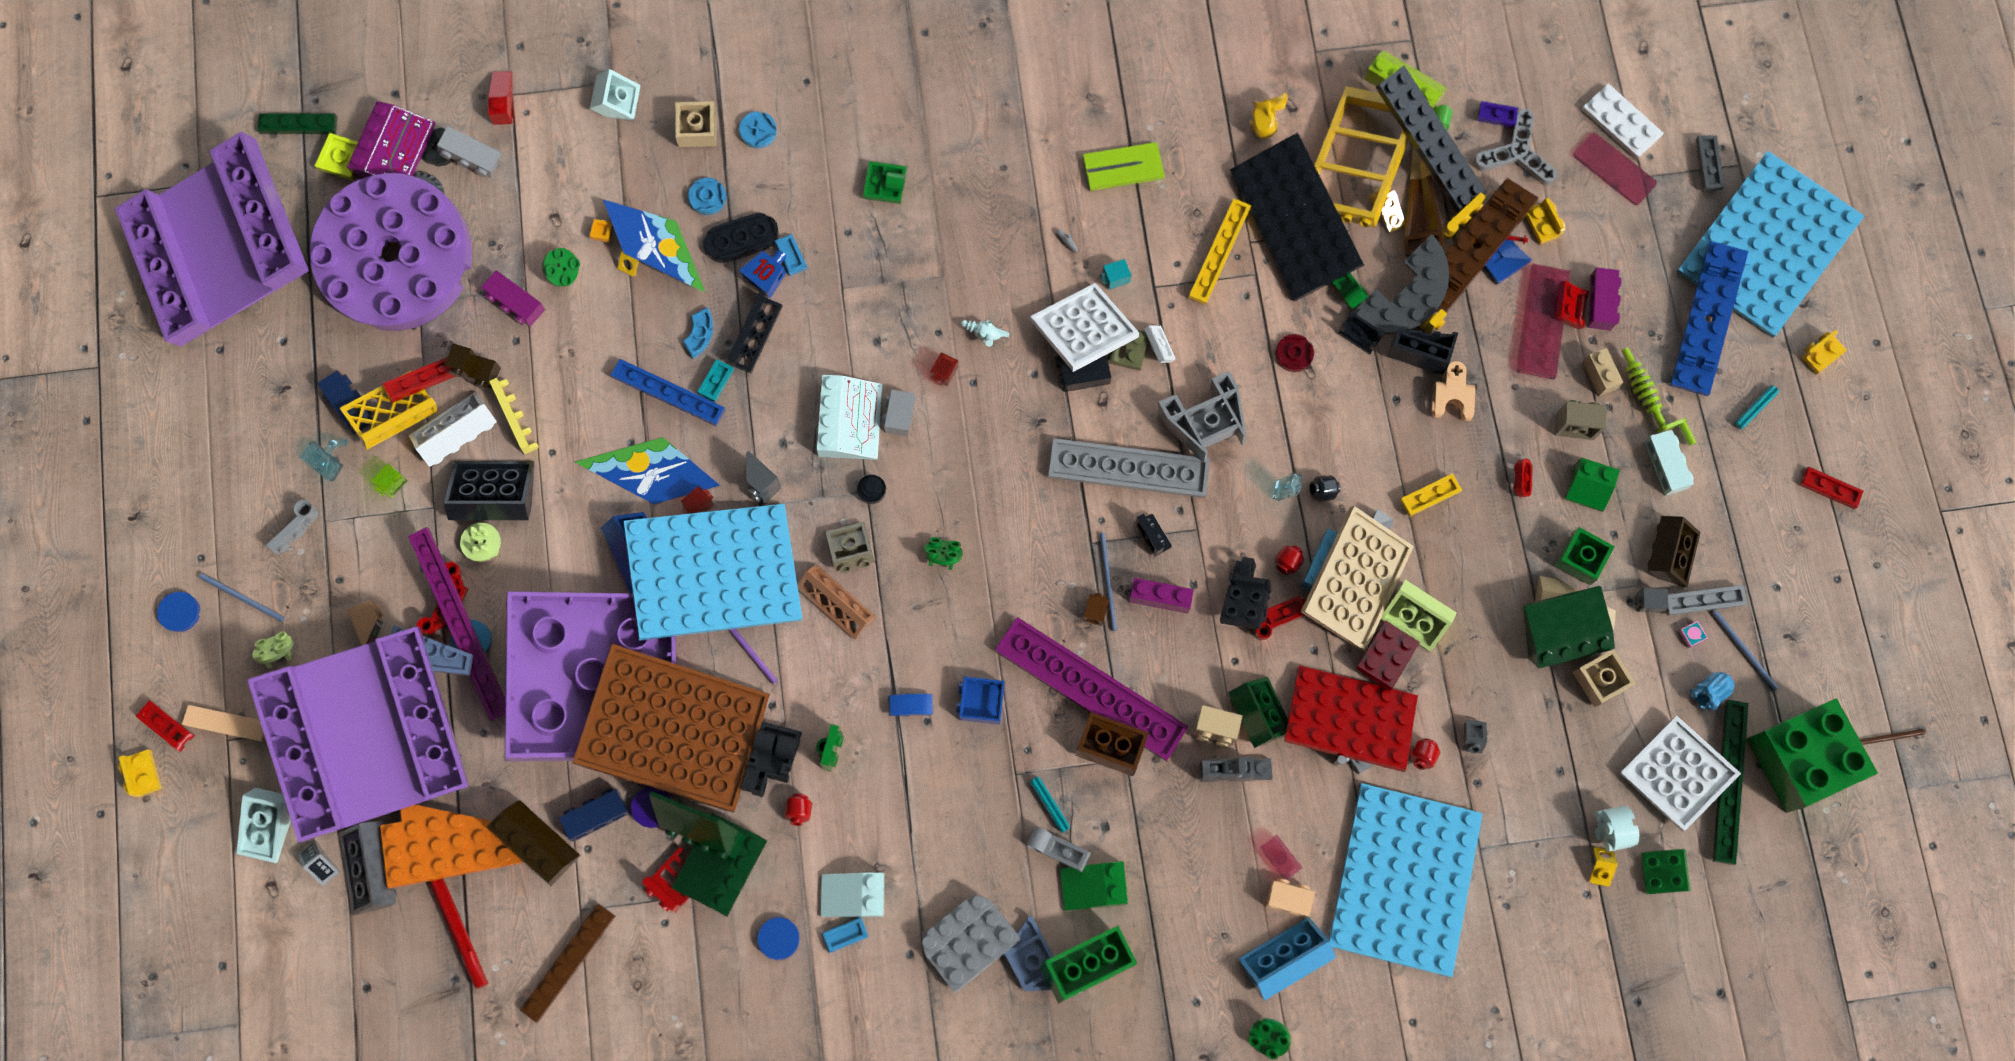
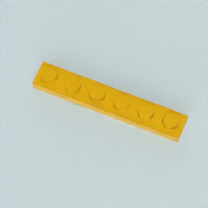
M1233 198L1190 292L1189 299L1207 305L1251 205Z

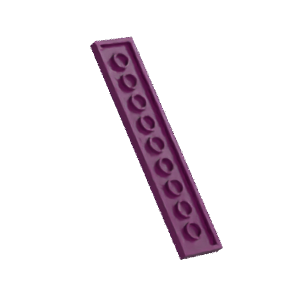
M1018 617L995 649V652L1088 712H1093L1148 732L1144 748L1166 762L1189 727Z

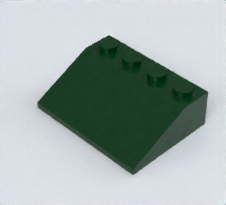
M1601 586L1523 605L1528 659L1538 669L1615 649L1614 631Z
M652 791L650 792L649 796L658 824L666 830V835L675 839L677 835L681 836V841L692 846L695 842L699 844L698 848L706 852H710L712 849L716 851V856L725 860L727 857L736 859L746 838L744 834L720 819Z
M711 813L710 816L720 819L746 836L736 859L727 857L725 860L716 856V851L711 849L710 852H706L698 848L699 844L695 843L672 889L728 917L768 840Z

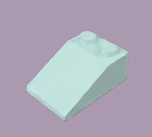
M254 788L243 795L236 854L273 863L278 862L291 822L282 793Z
M884 873L822 874L821 917H884Z

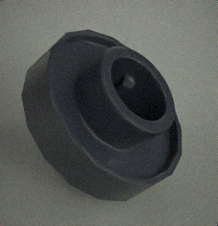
M867 475L860 479L857 485V493L863 502L876 504L884 499L886 485L881 477Z

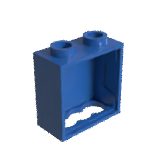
M964 677L963 682H959L958 694H962L961 702H957L956 714H959V720L1000 725L1005 681Z

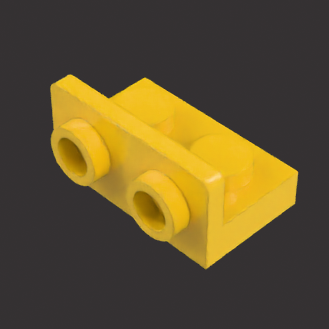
M1549 197L1545 198L1542 203L1533 206L1525 216L1539 245L1559 238L1565 231L1564 221L1559 218L1556 206Z
M1834 330L1831 334L1827 331L1818 338L1820 342L1817 345L1813 342L1804 349L1806 353L1801 359L1816 375L1847 351L1835 337L1838 333L1837 330Z
M147 749L130 756H119L120 763H118V768L121 774L124 775L125 782L123 786L127 794L138 798L162 789L151 750Z

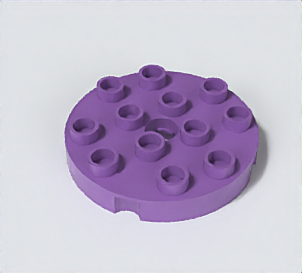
M384 173L355 181L332 197L322 210L314 226L310 243V262L313 276L319 289L336 309L359 324H369L378 330L400 331L419 327L432 321L445 312L458 298L464 288L461 284V276L466 270L471 269L472 240L462 214L439 189L414 176ZM392 242L398 243L401 246L399 257L392 262L385 261L382 258L383 249Z

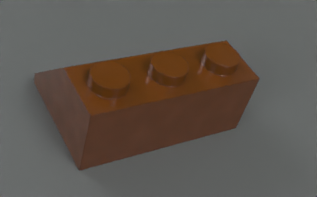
M1090 712L1075 756L1134 776L1149 733Z

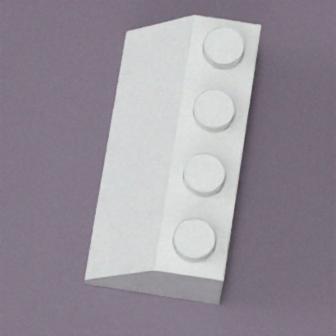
M474 392L410 434L409 438L418 453L430 467L440 463L448 454L457 452L460 446L466 442L476 439L477 435L481 432L490 430L497 421L478 394Z

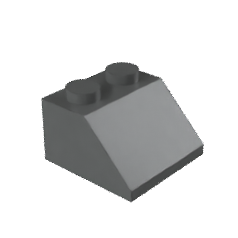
M748 451L746 453V482L749 487L748 491L757 503L761 501L765 505L781 489L778 477Z

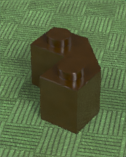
M452 344L444 364L450 371V374L462 377L481 389H485V387L493 389L490 380L497 378L501 369L496 361L477 356L471 348Z

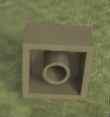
M1579 400L1567 401L1556 413L1555 436L1594 440L1606 429L1607 406L1600 405L1598 402L1587 404L1580 403Z

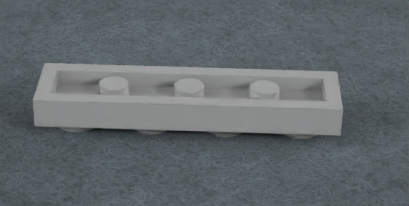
M1739 585L1669 594V609L1666 610V614L1671 616L1746 606L1748 603L1744 586Z

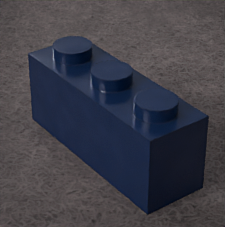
M337 370L317 384L347 428L355 435L356 432L342 414L340 408L358 399L361 395L357 389L352 390L350 385L353 383L346 374L342 375ZM352 408L347 412L350 416L359 417L361 409ZM364 410L362 418L373 420L371 415L374 413ZM361 422L360 431L371 424Z
M608 789L601 793V797L595 800L594 798L588 799L582 803L583 806L577 809L573 807L564 811V815L559 817L568 839L575 842L629 815L630 812L620 791Z

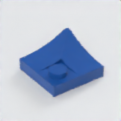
M1506 240L1484 266V269L1496 285H1498L1530 263L1532 259L1512 240Z

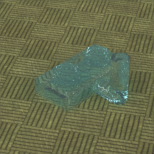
M346 439L330 440L325 449L315 441L309 442L300 458L331 482L336 479L344 466L331 454L335 448L347 446L348 442Z

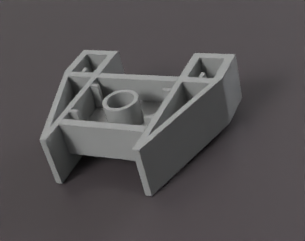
M1229 371L1211 379L1210 390L1214 398L1185 410L1177 394L1158 402V413L1166 428L1203 462L1207 461L1208 451L1206 447L1233 435L1237 436L1242 446L1245 445L1246 430L1239 389Z

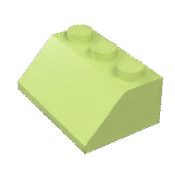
M1405 580L1386 607L1381 620L1384 622L1385 620L1418 640L1420 642L1419 645L1431 652L1452 624L1456 612Z

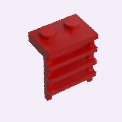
M681 847L675 851L651 878L647 876L642 881L646 886L643 890L652 898L655 895L660 900L658 904L666 912L671 910L677 913L680 907L690 898L686 895L683 897L678 891L672 889V885L660 875L667 869L677 878L679 874L669 865L674 860L681 866L684 865L685 862L678 856L683 851Z

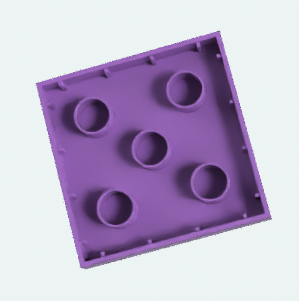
M507 592L504 761H573L611 645L615 644L676 664V636L639 641L633 594Z

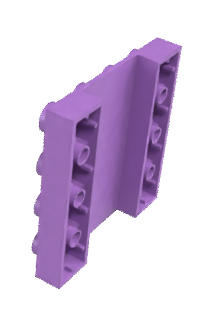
M242 131L210 150L213 163L160 195L145 189L115 208L166 342L180 347L309 271L255 138Z
M413 627L375 639V642L299 666H289L247 679L298 843L470 786L419 627Z

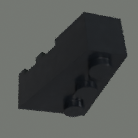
M1398 329L1392 340L1387 357L1443 375L1450 364L1459 332L1441 334V331L1422 333V330Z

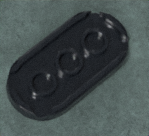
M754 213L714 226L704 237V250L710 259L719 263L730 262L764 251L775 244V240L778 239V225L771 216L769 217L764 213Z

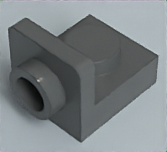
M1466 719L1464 723L1465 741L1462 751L1483 753L1487 744L1486 722Z

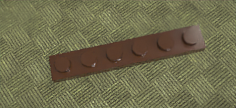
M597 904L520 1009L522 1013L534 1022L539 1023L616 916L602 905Z

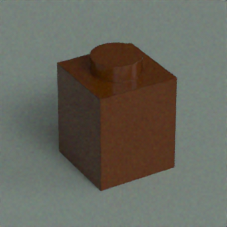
M1100 593L1090 594L1083 621L1102 626L1109 599Z

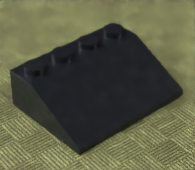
M454 461L443 503L448 520H529L532 507L534 461Z

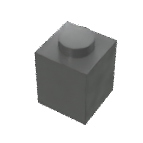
M1643 588L1637 592L1635 605L1638 606V612L1662 613L1669 609L1668 589Z

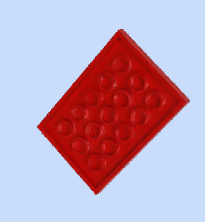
M1299 665L1284 742L1405 772L1418 695L1395 689L1389 691L1380 685Z

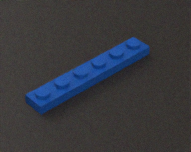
M619 359L611 374L613 379L714 426H717L725 411V407L622 359Z

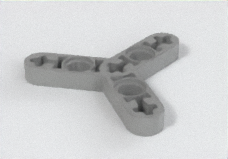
M1522 109L1518 112L1517 123L1513 128L1509 145L1480 152L1474 160V166L1479 171H1487L1517 163L1538 182L1546 186L1551 185L1557 177L1556 170L1529 148L1534 114L1528 109ZM1522 116H1526V120H1527L1526 123L1524 124V126H1522V123H1523V118H1522ZM1517 132H1524L1526 134V138L1520 139L1517 136ZM1519 145H1521L1520 155H1518L1516 151ZM1503 153L1506 159L1501 161L1497 159L1496 154ZM1481 158L1483 161L1488 160L1487 163L1480 162ZM1528 161H1536L1538 167H1530ZM1548 173L1551 175L1548 178L1544 177Z

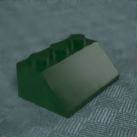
M1268 677L1246 682L1228 692L1237 713L1242 715L1241 723L1244 725L1249 741L1253 744L1254 748L1266 745L1285 736L1288 718Z

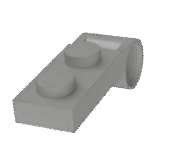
M300 500L294 505V513L297 517L266 545L272 552L279 555L287 551L290 544L295 539L301 538L308 526L317 519L318 509L309 501ZM310 508L309 512L303 515L304 509Z
M1035 826L1026 844L1029 848L1080 872L1083 871L1091 855L1089 851L1056 837Z

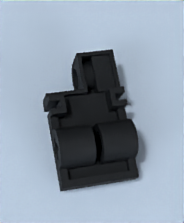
M1243 557L1241 561H1236L1234 571L1229 576L1231 585L1228 586L1222 608L1221 624L1260 629L1261 624L1265 622L1267 601L1270 599L1269 594H1271L1270 579L1253 577L1256 569L1254 558Z
M762 722L760 730L757 731L753 752L750 755V761H748V768L741 790L763 797L768 778L788 783L789 772H791L802 732Z

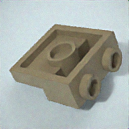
M865 522L826 531L835 572L847 573L851 568L858 566L860 568H867L871 563L875 562Z

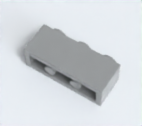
M447 126L437 144V151L443 158H451L464 168H472L482 177L488 176L491 178L501 160V152Z

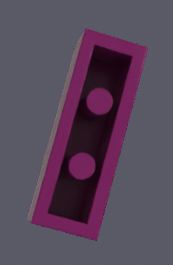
M1596 267L1591 273L1588 328L1611 331L1619 323L1620 313L1617 312L1621 296L1618 295V290L1622 282L1621 277H1619V270Z
M497 270L481 287L485 293L484 297L488 301L498 303V307L503 312L513 314V318L521 325L525 323L531 327L545 311L540 301Z
M1134 578L1129 602L1188 614L1191 609L1194 589Z

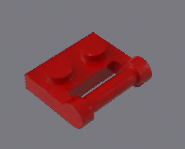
M1568 281L1560 282L1555 318L1573 328L1583 329L1585 327L1586 299L1589 297V291L1580 289Z

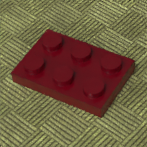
M1385 620L1356 669L1391 691L1420 642Z

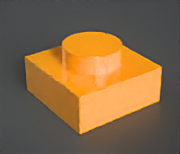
M594 219L589 236L590 239L610 243L613 231L612 222Z

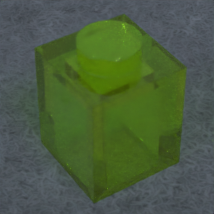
M387 463L371 481L376 485L374 489L380 495L384 496L387 494L392 498L408 480Z

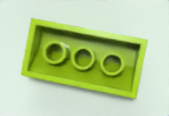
M1384 50L1377 55L1366 73L1365 81L1377 86L1405 65L1432 109L1435 108L1447 87Z

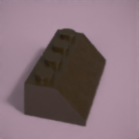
M521 800L504 809L487 826L488 830L550 887L581 856Z

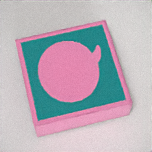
M1698 621L1679 630L1688 648L1708 639Z

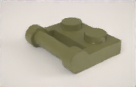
M1137 330L1139 337L1127 343L1124 358L1118 357L1119 347L1108 355V363L1141 371L1148 341L1146 332Z

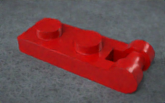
M151 700L135 716L180 752L185 748V743L188 740H192L195 736ZM177 732L182 734L178 740L173 738Z

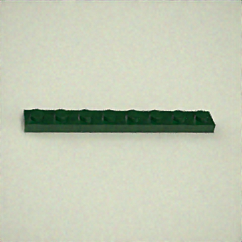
M1734 700L1725 701L1721 756L1741 774L1718 797L1713 862L1736 865L1749 706V703Z

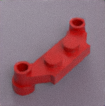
M447 562L445 565L463 603L469 589L464 586L460 567L455 562ZM437 604L432 617L420 618L416 627L421 629L422 634L433 635L437 630L447 626V622Z
M1299 595L1268 608L1265 622L1261 624L1260 629H1255L1256 638L1261 641L1266 640L1271 636L1272 629L1306 616L1301 612L1306 600L1302 599ZM1260 631H1264L1265 635H1261Z

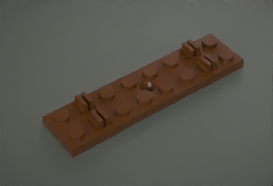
M1509 178L1503 181L1445 253L1449 266V283L1445 297L1438 308L1439 310L1442 309L1447 313L1537 203L1539 197ZM1473 244H1479L1480 248L1475 249Z

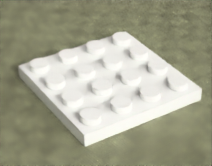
M1096 283L1031 316V322L1073 372L1139 337L1137 329Z
M1676 716L1619 774L1675 826L1684 832L1741 773L1684 721Z

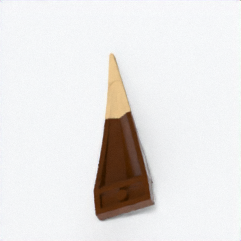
M1414 146L1404 233L1405 255L1407 258L1431 234L1445 251L1444 230L1431 174Z

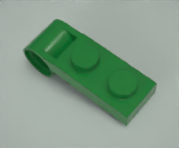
M1352 273L1333 282L1352 309L1369 297Z

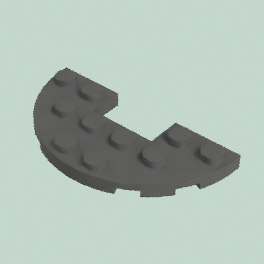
M1432 234L1403 262L1416 277L1391 302L1375 289L1353 313L1383 331L1384 334H1394L1398 329L1411 330L1426 322L1441 305L1449 283V266L1445 252Z

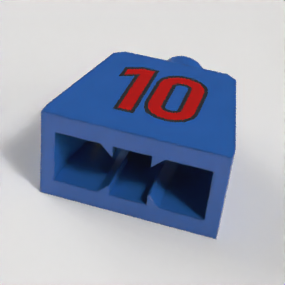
M779 249L772 257L762 251L739 271L747 281L761 292L766 293L768 298H771L786 274L781 263L787 256Z

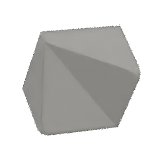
M1377 509L1372 518L1390 530L1393 519Z

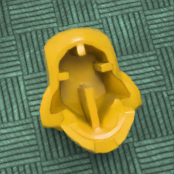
M1287 93L1262 100V102L1254 101L1253 120H1250L1251 131H1255L1258 138L1269 139L1277 133L1278 123L1275 122L1276 117L1274 116H1276V111L1285 109L1288 99Z

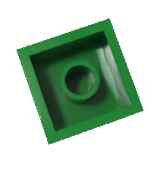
M1578 527L1571 533L1555 566L1591 585L1598 580L1615 546Z

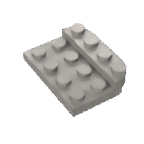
M977 895L966 899L934 925L925 935L922 944L926 957L956 994L1022 939L989 899Z

